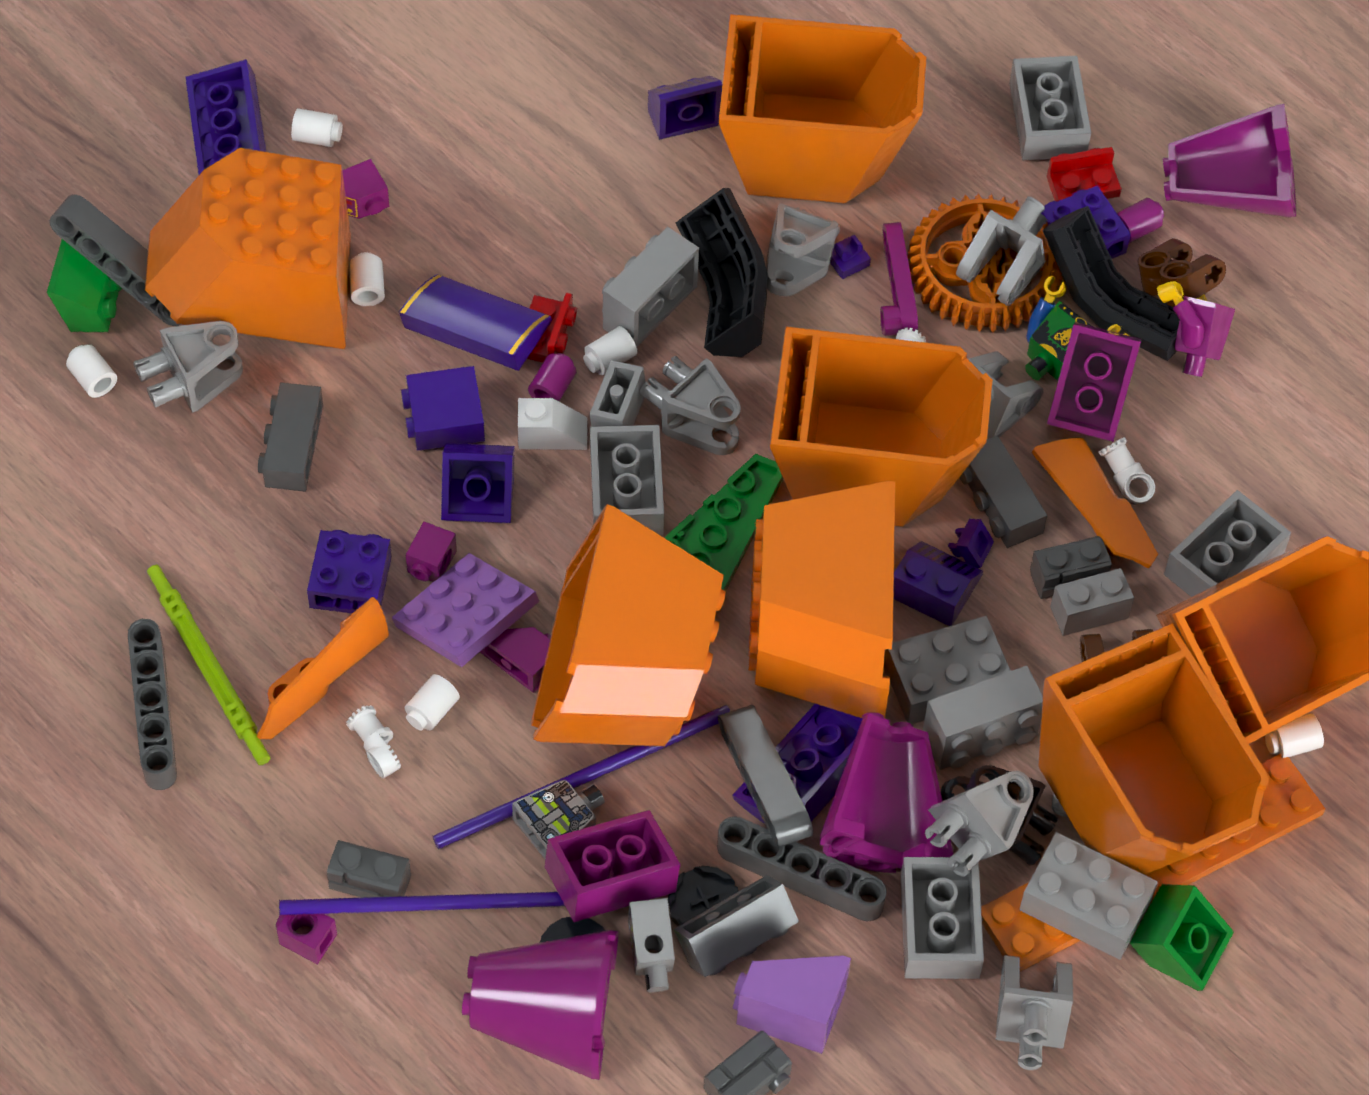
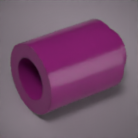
M1145 198L1117 212L1131 233L1129 243L1153 232L1163 225V208L1157 201H1153L1150 198Z
M561 353L549 354L528 386L530 396L532 398H553L560 401L577 373L572 359Z

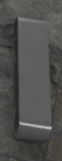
M69 195L50 217L49 222L52 230L163 322L171 326L181 325L177 324L170 317L171 312L155 295L151 297L145 291L148 250L88 200L80 195Z
M139 619L132 623L128 629V644L140 763L146 784L155 790H165L175 783L177 768L164 646L158 624L151 619ZM144 639H152L148 643H139ZM147 670H155L154 673L149 675L142 674ZM151 701L159 702L155 706H145ZM153 733H162L158 738H149ZM156 765H166L162 770H151Z
M754 705L718 715L719 727L724 741L775 845L781 847L813 836V828L808 812Z
M736 816L728 817L720 824L717 849L720 856L726 861L762 877L769 875L789 889L862 921H874L883 913L887 891L885 884L879 878L798 842L777 847L768 829ZM729 836H737L741 838L742 841L738 843H732L726 840V838H728ZM768 850L775 853V856L767 858L759 853ZM802 865L807 867L809 871L801 873L794 870L793 867ZM837 880L843 885L835 888L829 886L826 882ZM871 895L876 898V901L869 903L863 901L860 897Z

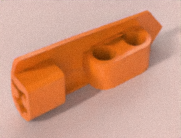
M1069 438L1036 446L1031 452L1032 455L1064 491L1092 526L1096 535L1100 536L1108 554L1133 560L1149 569L1158 556V552L1127 499L1117 497L1084 438Z
M371 597L340 623V632L315 658H305L269 687L267 693L269 708L265 721L257 734L259 739H273L320 701L327 694L331 683L389 637L387 622L376 598Z

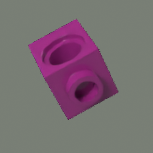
M423 521L406 553L407 572L420 581H436L446 572L457 552L456 533Z
M326 914L280 915L276 922L279 944L317 965L337 936L335 919ZM302 926H309L313 928L307 934H298L295 932L298 928Z

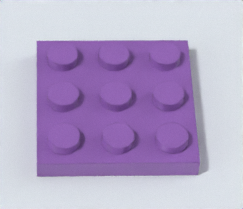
M468 553L411 602L407 603L392 619L398 629L458 666L463 667L535 606L539 599L536 592Z

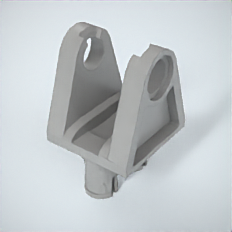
M1029 196L1025 199L1026 201L1012 220L1006 219L990 210L956 271L957 277L970 283L1000 247L1004 250L1010 248L1017 252L1018 255L996 293L999 295L998 300L1006 306H1010L1046 263L1042 239L1036 236L1047 222V219L1041 214L1045 207L1038 200Z
M780 203L777 208L767 253V289L775 295L792 296L825 277L828 273L835 239L840 233L839 224L835 220L832 222L829 218L824 219L807 213L804 209L801 211L798 207L793 208ZM776 279H783L789 282L781 284L776 282Z
M226 321L164 328L160 330L163 345L160 348L161 351L133 362L141 382L166 371H170L173 376L164 382L147 387L148 395L155 408L183 396L192 413L200 410L239 379L243 372L242 360L235 353V350L238 348V333L233 324ZM220 334L227 336L229 334L231 337L230 341L225 345L220 346L212 342L213 338ZM225 359H230L235 363L229 370H220L216 367Z
M995 351L968 359L982 374L987 373L993 380L987 439L996 435L998 437L1003 435L1036 406L1044 392L1043 388L1033 380L1009 387L999 383L997 380L1003 375L1000 370L1009 361L1001 353Z
M677 356L672 357L671 361L674 364L668 361L662 372L678 385L670 391L654 377L648 379L651 385L645 382L640 389V395L661 410L662 433L716 455L732 453L737 448L739 431L735 425L740 418L741 412L738 399L713 363L707 358L693 370L679 360ZM723 406L730 408L733 414L729 416ZM717 431H726L731 435V440L728 443L718 442L712 435Z
M1011 771L935 804L928 810L936 821L925 830V835L928 839L934 833L937 834L930 843L936 847H943L951 838L959 849L948 859L950 868L957 862L960 863L953 870L954 873L966 876L978 861L1010 849L1033 799L1034 790L1029 777L1020 771ZM1008 782H1016L1021 790L1019 791L1018 800L1012 799L1008 794Z
M1004 955L995 1040L1020 1043L1018 1064L1023 1069L1036 1070L1042 1066V1046L1064 1047L1073 1004L1072 964L1056 962V975L1053 978L1052 991H1034L1020 987V957Z

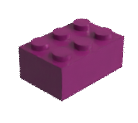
M1075 322L1047 424L1114 442L1141 339Z
M647 810L549 838L544 867L572 920L577 922L630 906V902L651 900L676 892L680 862L651 811Z

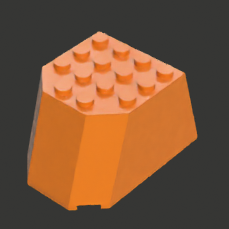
M730 14L719 126L747 194L847 203L880 181L923 113L927 57L920 51L916 53L901 39L902 34L895 28Z
M239 148L204 169L150 231L145 291L151 297L155 295L171 312L170 317L177 324L191 325L226 321L233 324L237 333L345 349L351 233L342 165Z
M786 327L770 449L792 499L884 481H895L894 526H905L943 499L986 444L993 380L987 373L982 374L967 359V353L960 346Z
M884 481L764 505L763 519H756L751 577L748 671H755V685L862 718L865 713H879L885 718L890 676H883L885 649L892 650L895 481Z
M606 504L566 569L531 720V726L538 728L534 731L533 740L557 743L665 746L673 735L678 736L683 721H689L695 706V700L693 699L703 674L708 673L712 663L713 653L708 652L710 642H714L719 629V622L715 621L716 611H720L725 599L726 591L721 589L724 575L619 509Z
M1328 536L1248 568L1156 615L1162 628L1173 623L1248 744L1369 681V552L1365 550L1359 551L1336 542V539Z
M1173 623L1051 675L1044 680L1038 767L1086 847L1146 875L1257 825L1269 776Z

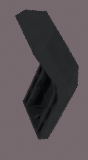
M722 188L675 223L682 237L699 247L698 269L705 281L710 301L704 348L713 356L743 357L762 344L768 274L762 250L731 189Z
M1089 206L1077 209L1053 221L1042 230L1073 301L1099 328L1107 330L1110 326L1118 324L1121 327L1119 334L1127 333L1131 337L1141 339L1140 348L1166 361L1177 352L1175 350V342L1180 319L1173 310V306L1163 303L1161 300L1133 287L1116 270Z

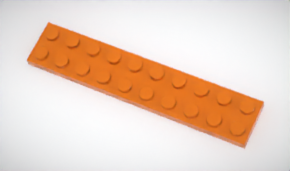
M1281 754L1261 763L1269 776V780L1262 799L1258 823L1255 827L1146 874V876L1158 881L1150 904L1162 884L1189 885L1324 814L1326 808L1289 757L1282 758ZM1028 883L981 906L982 925L1003 957L1004 955L1020 957V972L1081 941L1019 910Z

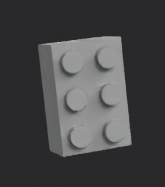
M1061 56L1013 59L1009 85L1022 160L1050 159L1063 153L1072 154L1088 151L1091 128L1078 57Z
M669 227L659 235H654L648 241L645 249L637 257H631L626 263L624 270L616 278H610L604 285L602 290L603 329L610 332L616 327L622 326L628 331L636 347H638L697 287L699 247Z
M659 425L590 427L593 525L606 504L662 536L664 533V502Z
M1237 490L1169 554L1164 575L1189 596L1193 597L1248 568L1284 554L1291 532Z
M987 616L892 643V650H885L884 668L887 676H890V683L905 719L911 724L925 720L929 700L1011 671Z
M1028 666L928 701L923 731L928 732L933 758L939 770L950 766L951 768H959L967 764L972 758L983 754L984 756H992L1001 751L1005 746L1014 743L1025 744L1038 735L1042 719L1043 695Z
M1056 832L1024 891L1019 910L1121 960L1152 900L1158 881Z
M904 857L901 871V900L905 978H980L984 954L979 861L966 876H960L953 872L960 863L957 862L950 868L948 864L950 857Z

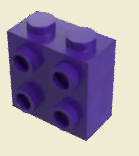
M1098 185L1087 190H1079L1068 198L1058 202L1052 201L1044 206L1045 210L1041 214L1047 219L1048 225L1077 209L1089 206L1111 259L1127 253L1131 233Z
M474 366L406 375L407 389H401L402 404L404 410L410 409L411 417L405 418L408 438H415L417 451L445 447L446 443L470 444L485 441L484 420Z
M320 530L307 588L309 608L352 614L371 597L376 598L380 606H382L392 558L390 539L375 534L363 536L349 534L343 530Z

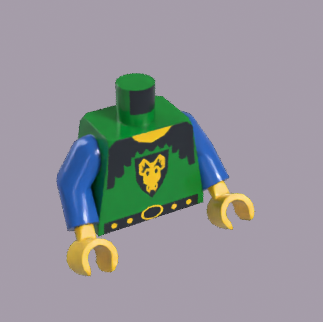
M1054 276L1048 277L1044 282V289L1047 294L1044 298L1041 297L1031 314L1026 339L1029 343L1027 355L1031 361L1026 364L1025 369L1028 375L1037 381L1047 373L1056 380H1059L1074 323L1077 322L1091 326L1061 301L1057 304L1054 303L1055 298L1062 297L1067 290L1064 282H1062L1058 291L1052 292L1050 290L1051 284L1055 280ZM1114 324L1107 330L1119 333L1121 327L1118 324Z

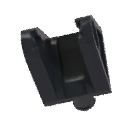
M984 765L975 769L971 774V778L966 776L952 778L946 781L941 788L942 801L954 797L952 791L955 785H959L967 791L984 784V782L979 781L981 775L986 776L989 780H993L1011 771L992 765ZM1029 778L1034 790L1033 799L1016 839L1009 850L1024 860L1029 866H1032L1042 856L1037 851L1042 853L1044 847L1024 834L1027 825H1031L1040 834L1046 836L1055 827V824L1051 823V821L1056 823L1058 817L1038 804L1046 785L1041 781ZM1008 782V794L1012 799L1018 800L1019 791L1021 790L1016 782Z

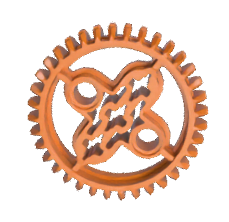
M978 193L975 199L972 200L965 194L962 202L952 198L949 206L941 203L938 211L931 209L928 217H923L920 226L916 227L914 236L910 240V249L908 250L907 257L915 294L921 295L922 304L930 303L931 313L940 310L941 320L951 317L953 326L958 322L964 323L965 330L970 325L977 326L978 332L983 327H989L993 333L997 326H1001L1006 331L1010 323L1019 328L1022 324V319L1029 323L1030 316L1041 297L1044 298L1047 294L1044 289L1045 280L1050 276L1055 277L1050 287L1052 292L1058 291L1062 281V274L1042 231L1048 226V223L1046 222L1036 235L1042 239L1046 263L1040 269L1043 273L1039 283L1030 292L1017 298L1010 306H1006L998 300L999 295L996 293L1018 255L1017 252L1010 248L1004 250L1000 247L970 283L957 277L956 271L990 210L1006 219L1012 220L1020 209L1018 200L1012 204L1007 203L1005 195L1001 200H994L992 193L988 199H982ZM966 224L962 231V241L946 242L941 245L936 254H928L931 244L938 236L955 226ZM1002 261L1001 272H1000V274H998V273H999V268H1000V262ZM937 279L947 286H968L972 301L948 291Z

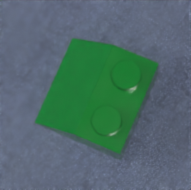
M62 239L47 294L70 332H108L111 320L116 315V301L119 291L123 288Z
M1162 884L1130 944L1150 967L1197 991H1203L1234 931L1195 885Z

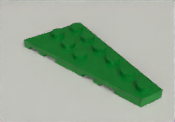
M758 454L753 455L728 478L726 485L715 495L711 494L703 501L701 508L693 515L689 514L664 537L723 574L721 589L725 591L755 536L756 519H763L764 505L772 503L783 481V476L776 461Z

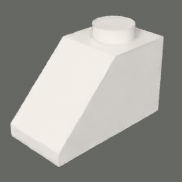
M518 398V448L587 450V417L553 398Z

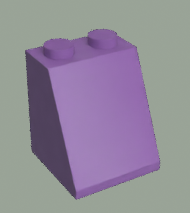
M847 956L752 961L748 973H740L734 990L736 997L733 1009L738 1010L737 1025L758 1032L761 1030L765 1031L769 1036L822 1054L847 987L851 958Z

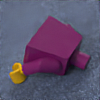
M1175 281L1159 285L1157 292L1161 301L1167 303L1173 300L1175 304L1173 310L1180 319L1175 350L1187 353L1182 373L1202 377L1206 359L1219 361L1235 309L1209 302L1205 295L1197 299L1184 296L1183 300L1182 286Z

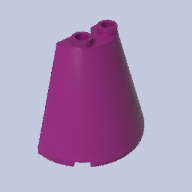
M1285 104L1272 106L1169 143V157L1163 158L1165 177H1169V181L1164 182L1166 201L1175 200L1287 218L1295 217V180Z
M865 713L862 716L860 727L820 834V845H823V853L857 869L882 873H896V867L902 869L904 857H951L954 855L951 839L943 847H936L930 841L937 834L934 833L928 839L925 835V830L936 821L928 810L933 805L942 802L928 732L913 728L914 726L908 722H896L891 726L889 725L890 720L885 719L882 714Z
M602 931L480 953L478 957L470 956L467 976L473 980L471 993L465 992L463 996L462 1015L469 1016L470 1028L591 1079L600 1080L605 1046L603 1037L611 969L615 970L619 931Z

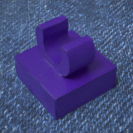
M855 235L834 244L830 264L842 280L870 266L871 257L864 250L862 243Z
M969 518L965 528H957L955 530L959 539L957 543H949L948 548L954 556L963 557L966 563L976 568H981L994 540L981 519Z

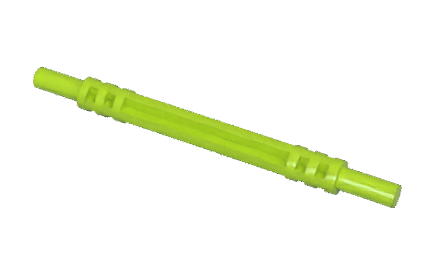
M156 564L149 567L147 573L160 594L159 601L161 605L165 608V612L170 617L173 626L176 627L224 710L225 716L229 719L232 728L235 729L237 737L245 741L258 765L268 763L271 757L261 740L257 737L258 727L252 721L251 715L238 697L194 621L186 603L181 598L179 591L172 588L159 565Z

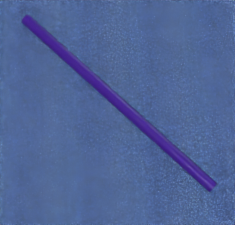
M724 705L684 723L678 736L673 735L665 746H632L434 835V843L438 849H441L513 816L512 803L561 780L568 781L574 789L719 724L718 715L730 712V709L727 705Z
M558 892L279 900V915L560 907L565 905Z

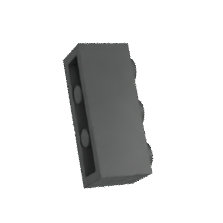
M280 382L278 395H272L270 402V415L273 416L272 424H266L264 431V444H267L266 453H260L258 459V473L263 474L266 488L306 492L323 410L320 386Z
M998 435L987 439L984 447L959 478L963 484L969 485L977 508L980 511L984 510L994 536L1001 538L1006 548H1009L1043 534L1047 514Z
M766 875L675 928L674 932L689 966L702 976L707 977L708 975L722 972L726 965L735 959L754 953L758 948L757 946L769 939L783 936L791 926L799 921L784 885Z

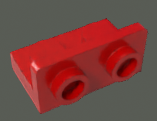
M1093 148L1084 152L1063 153L1051 157L1047 180L1054 200L1058 202L1072 196L1079 190H1087L1097 185L1106 199L1120 197L1122 189L1112 164L1115 154L1113 148Z
M565 293L563 302L534 295L530 309L551 316L552 321L527 359L543 363L549 354H564L568 341V334L565 333L568 326H574L577 307L573 306V294Z

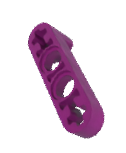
M901 222L884 223L882 230L883 245L894 305L881 306V331L884 336L897 335L898 331L906 327L908 330L913 328L915 332V329L918 330V315Z

